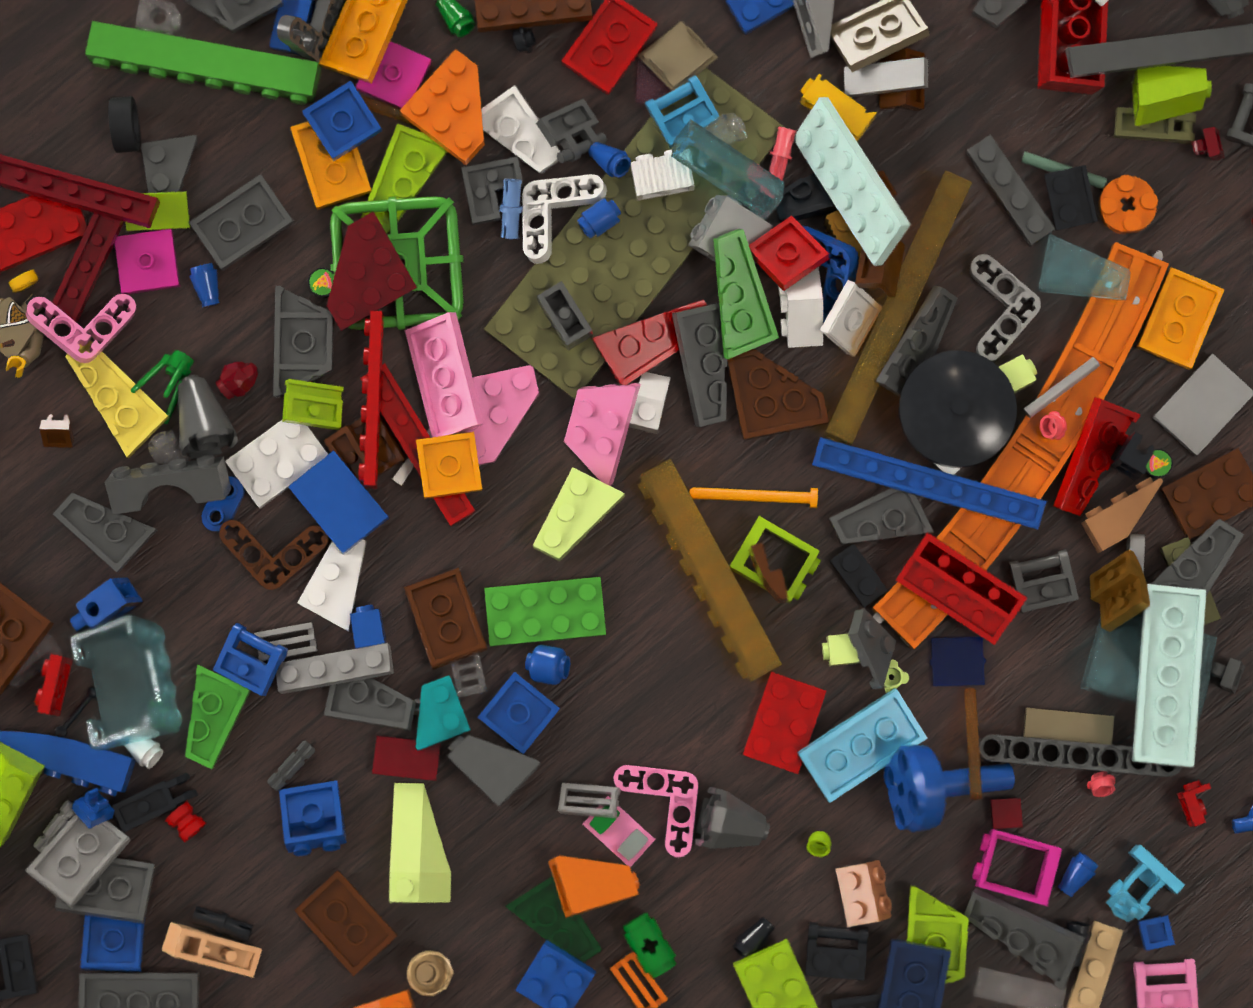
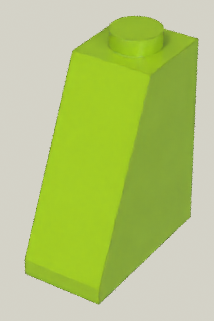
M1176 66L1137 69L1132 84L1135 126H1142L1202 110L1205 98H1210L1212 91V82L1207 81L1206 69Z

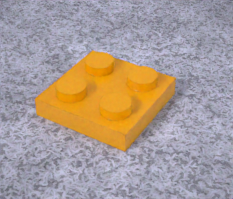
M474 432L416 440L424 499L482 491Z

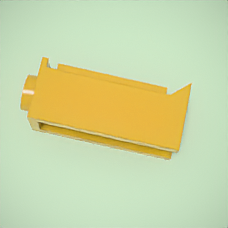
M819 74L815 80L810 78L800 91L803 94L801 104L811 110L819 97H828L855 140L858 141L875 119L877 112L866 113L867 109L826 79L821 81L822 75Z

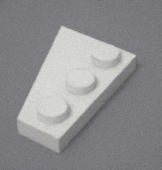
M363 539L344 555L331 542L297 603L349 631L351 625L350 614L355 604L357 585L367 541Z

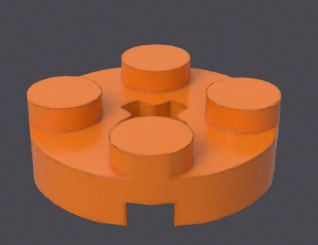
M1123 175L1109 182L1099 196L1098 205L1101 220L1110 230L1119 234L1140 232L1153 220L1156 214L1158 198L1151 186L1144 180L1130 175ZM1121 199L1133 200L1135 210L1128 209L1126 212L1121 209L1123 207L1122 202H1120Z

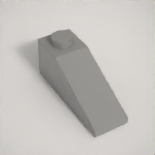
M793 0L810 58L828 52L834 0Z

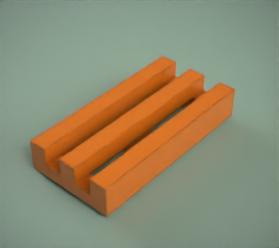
M634 951L610 967V970L637 1008L645 1007L618 970L622 966L650 1004L646 1008H657L668 1000L654 978L652 979L649 973L645 974ZM630 960L635 962L659 996L656 1001L627 962Z

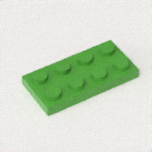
M601 577L484 588L490 647L606 635Z

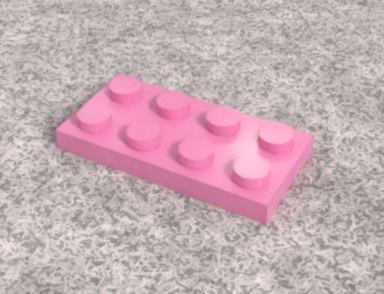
M448 312L405 330L432 438L459 434L483 425L484 420L456 312Z

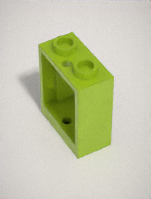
M759 516L729 569L766 590L757 573L744 566L750 556L749 549L751 545L757 544L764 530L809 555L790 589L787 591V603H790L792 598L798 600L807 586L802 583L806 574L813 575L821 562L817 558L820 551Z

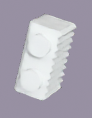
M672 149L664 152V156L653 158L652 154H645L636 157V161L631 162L637 201L694 190L695 185L688 152L682 153L681 149Z

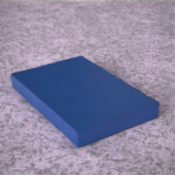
M334 450L288 486L343 555L389 519L387 514Z

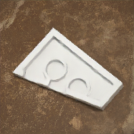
M515 85L482 108L483 131L538 172L543 173L558 162L557 153L561 151L557 145L550 146L536 124L539 119Z

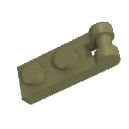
M1117 107L1115 110L1114 138L1192 144L1195 141V133H1192L1193 124L1196 123V113L1191 112L1146 125L1135 126L1134 108ZM1174 122L1181 124V131H1174Z

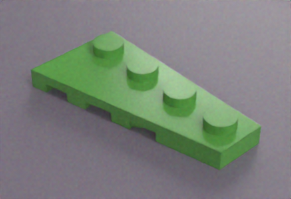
M737 229L713 239L725 359H730L779 338L744 229Z

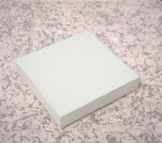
M848 280L820 331L846 354L855 357L878 317L882 306L862 288H859L855 282Z

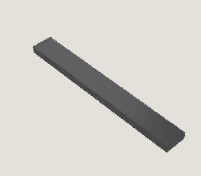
M1253 24L1068 47L1065 52L1070 78L1253 54Z

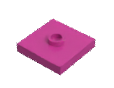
M390 41L372 84L359 80L355 88L357 91L401 109L419 90L432 60Z
M172 229L117 237L115 249L121 294H134L180 287Z

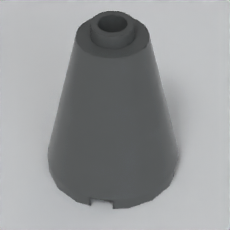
M190 375L183 378L182 382L178 385L179 445L182 456L185 457L186 453L189 454L190 459H197L204 455L217 456L222 453V447L229 445V449L234 447L238 442L237 433L206 379L198 375Z

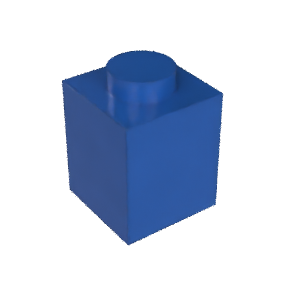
M373 605L356 607L357 613L350 614L355 648L386 643L381 610L374 609Z

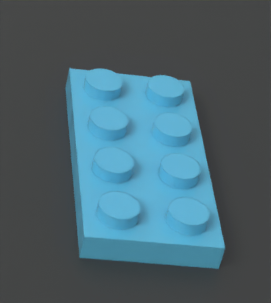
M894 688L797 753L827 801L831 803L888 765L899 747L918 745L926 740L927 736L898 690Z

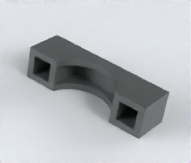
M204 455L194 461L175 459L164 465L152 462L135 469H130L129 466H122L114 469L105 481L112 514L141 511L148 501L149 492L162 485H172L185 490L196 503L225 500L231 490L224 456L214 458L213 455Z

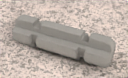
M64 802L59 809L61 812L56 813L44 829V835L39 836L36 840L34 847L39 852L46 848L76 814L71 809L73 802Z

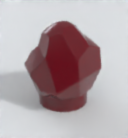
M237 361L227 364L221 370L220 379L215 382L216 386L229 400L234 396H245L256 382L258 369L252 362L244 363Z

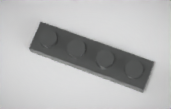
M991 134L966 151V154L1030 247L1055 230Z

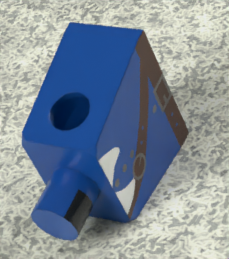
M110 578L76 604L79 613L72 617L70 622L78 633L83 632L88 627L91 629L103 628L141 604L143 600L128 578Z

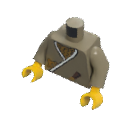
M33 294L21 306L10 297L6 299L0 298V352L8 358L6 371H9L12 367L18 368L15 375L17 378L22 377L24 368L28 367L41 354L44 335L26 317L27 305L30 300L35 298ZM43 307L40 309L35 308L34 315L36 316Z

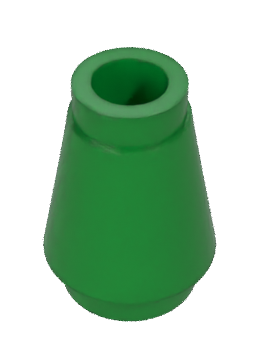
M456 0L437 1L436 6L451 34H456L460 38L473 30L476 25L473 20L474 16Z

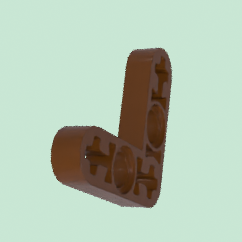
M228 520L222 524L219 530L222 542L260 585L269 590L277 589L324 549L329 539L328 535L319 525H311L272 558L241 522ZM228 525L232 528L237 525L240 528L238 535L242 540L246 536L251 539V541L245 543L240 548L239 552L234 549L238 542L234 538L228 540L225 537L227 534L225 528ZM311 530L315 533L321 531L323 533L321 537L323 543L319 546L316 543L312 544L308 549L313 553L307 556L305 550L296 542L302 539L305 544L310 539L308 533ZM249 546L257 547L260 551V559L255 563H249L244 559V550ZM297 549L301 552L302 560L298 565L292 566L285 561V553L288 550ZM279 558L282 565L291 572L285 575L282 570L277 575L278 583H265L266 574L264 571L269 569L272 572L279 567V565L274 563Z

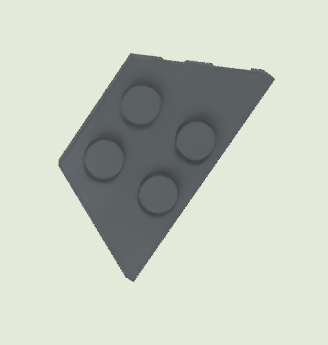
M184 0L187 4L233 34L284 6L283 0Z
M275 286L274 398H279L286 393L285 381L288 379L312 382L333 372L334 318L331 312L281 286Z

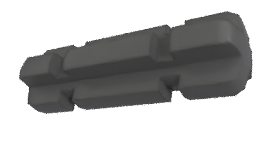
M302 741L296 748V753L292 752L277 769L278 772L273 773L267 780V783L274 790H281L286 784L285 781L287 779L290 780L305 764L304 760L306 758L309 759L315 753V748L309 742Z

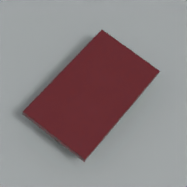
M376 736L372 774L436 781L441 743L417 751L416 740Z

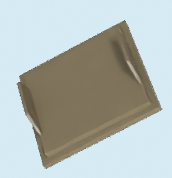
M682 21L637 55L671 91L688 82L687 79L694 75L697 76L718 59L703 43L702 39Z

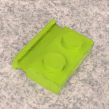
M294 379L285 381L286 393H284L282 422L333 430L341 428L343 405L341 396L344 387Z

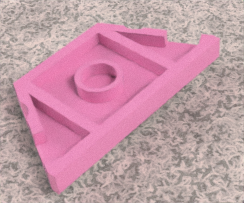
M639 383L616 386V384L603 387L585 386L577 391L564 442L601 482L609 486L613 484L640 389L641 384Z

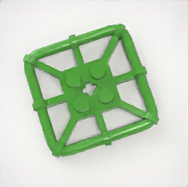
M396 196L388 197V200L348 202L338 207L335 205L331 210L333 212L330 220L333 264H330V269L334 271V276L343 246L342 221L347 225L355 222L348 214L389 211L391 234L387 235L401 260H405V267L417 286L413 291L423 290L447 311L405 315L402 296L396 300L397 315L384 316V328L398 327V330H404L406 326H417L448 312H456L458 320L463 316L461 314L464 303L461 262H464L463 255H460L458 217L452 199L437 196L396 199ZM439 208L419 232L398 233L397 211ZM445 214L449 256L426 257L424 237ZM449 263L452 306L428 286L426 265ZM370 317L364 318L348 328L362 330L364 329L365 319H370Z

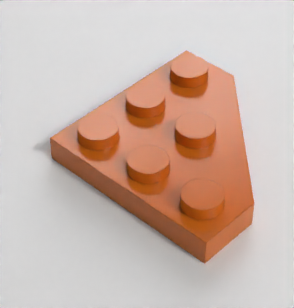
M455 49L399 111L403 118L464 165H467L485 145L478 66Z

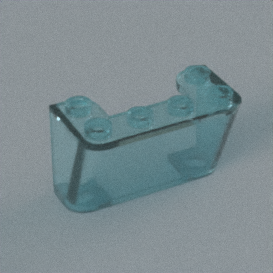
M127 615L70 637L75 665L92 670L101 721L94 719L86 720L91 749L103 751L176 733L180 730L182 717L177 709L175 699L176 688L170 674L171 662L166 654L164 645L165 633L161 626L149 620ZM81 646L85 651L86 658L82 655ZM97 729H98V731L100 732L101 737H102V739H100V740H99L98 735H97Z

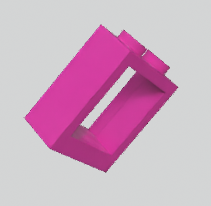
M990 829L989 834L984 833L980 845V851H984L981 863L976 862L972 879L976 880L975 886L1047 906L1062 848L995 829ZM997 839L1045 852L1034 895L986 881Z

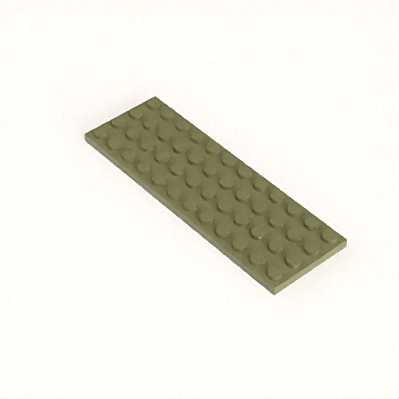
M707 68L700 72L697 78L721 117L720 121L670 148L651 116L624 150L631 162L636 161V157L645 154H652L653 158L664 156V152L672 149H681L682 153L688 152L695 185L694 190L637 201L631 165L628 172L619 178L610 177L606 173L602 178L607 188L605 199L607 202L613 200L622 213L618 216L620 222L599 237L594 236L589 239L579 226L577 219L582 217V212L594 204L581 205L553 240L550 258L546 262L535 264L484 328L486 333L525 363L534 367L538 373L574 400L578 389L587 386L605 364V361L592 342L591 337L568 351L540 307L537 296L562 281L593 331L592 337L637 322L694 250L688 246L692 239L690 235L693 228L698 223H701L705 216L704 210L710 199L715 198L716 195L727 196L728 193L736 196L773 149L778 127H784ZM693 92L660 111L665 116L693 101L697 96Z

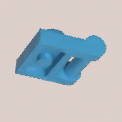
M696 75L687 79L688 82L655 101L652 98L645 102L648 112L670 148L721 119ZM693 92L696 94L697 98L665 116L662 115L660 110Z

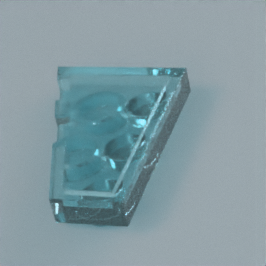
M1049 234L1039 289L1041 292L1126 300L1131 272L1128 268Z

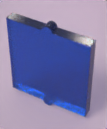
M983 637L931 638L932 660L929 661V664L932 665L933 687L985 685L984 664L987 660L983 654Z

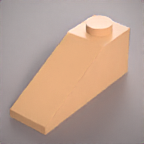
M170 922L162 947V951L173 957L253 978L262 952L261 948L174 922Z

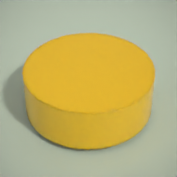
M34 269L15 277L8 284L12 291L17 293L38 282L39 278Z

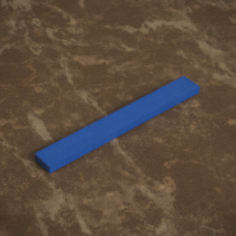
M822 437L819 439L812 466L1036 530L1039 529L1046 505L1044 500Z

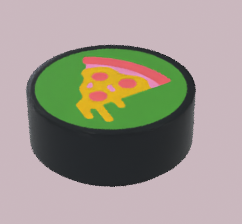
M327 268L314 270L308 279V286L311 292L319 298H328L334 280V273Z
M1154 449V453L1145 467L1147 469L1146 475L1154 479H1160L1168 475L1173 467V460L1170 454L1163 449Z

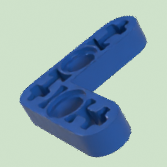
M802 225L818 243L822 242L825 245L826 251L829 253V260L822 264V266L827 267L823 291V322H825L840 295V292L836 289V280H841L843 287L848 280L855 282L859 255L853 246Z

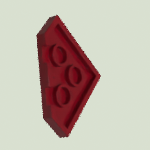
M374 211L347 227L327 302V307L341 331L369 316L370 311H378L417 288Z

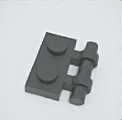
M584 98L540 118L536 123L551 147L561 144L564 148L563 151L557 153V159L560 163L578 160L581 154L589 152L590 147L595 142L602 144L607 142V137L604 133L601 132L596 135L592 128L599 121ZM580 134L583 141L577 144L573 137Z

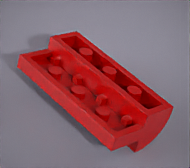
M929 532L925 534L896 578L897 582L993 645L996 644L1027 599L1025 595Z

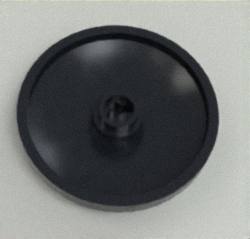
M947 351L926 359L908 377L899 400V420L903 433L910 445L927 460L950 468L975 466L994 456L1011 436L1017 416L1015 393L1005 373L986 357L968 351Z

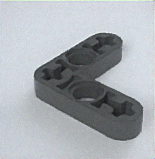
M317 0L310 25L299 17L283 15L277 26L278 38L306 60L319 62L345 0Z

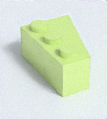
M572 467L533 544V548L561 561L625 497V493Z

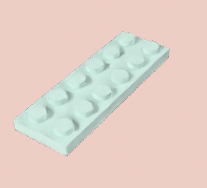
M819 97L796 132L794 141L873 266L883 265L911 224L829 98Z
M1147 584L1150 606L1143 610L1132 762L1192 768L1194 767L1206 590Z

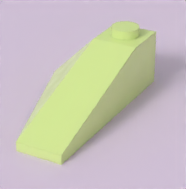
M394 783L389 902H451V870L424 783Z

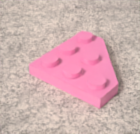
M531 365L473 377L484 424L462 433L474 432L479 466L496 461L530 406L538 397L539 391L534 367Z

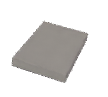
M1212 353L1152 418L1196 457L1253 396V390Z
M75 814L31 863L26 872L65 904L73 908L127 846L130 838L108 821L89 829Z

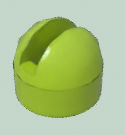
M824 831L813 832L808 839V852L816 857L828 855L831 849L830 836Z

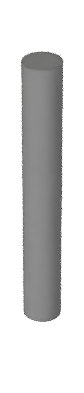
M1094 357L1089 359L1025 407L1023 410L1029 418L1033 417L1100 366L1099 362Z

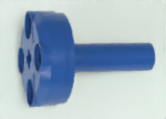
M926 745L899 747L891 758L890 763L884 768V781L888 789L896 826L899 830L908 829L911 832L925 831L937 827L943 819L947 797L1010 790L1014 787L1015 783L1014 771L1009 763L942 771L935 753Z

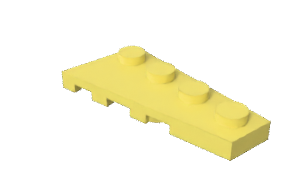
M90 340L85 346L80 345L79 352L82 354L85 351L90 353V346L93 342ZM103 352L89 363H80L69 354L65 356L127 458H130L169 418L141 389L132 393L131 388L136 384Z

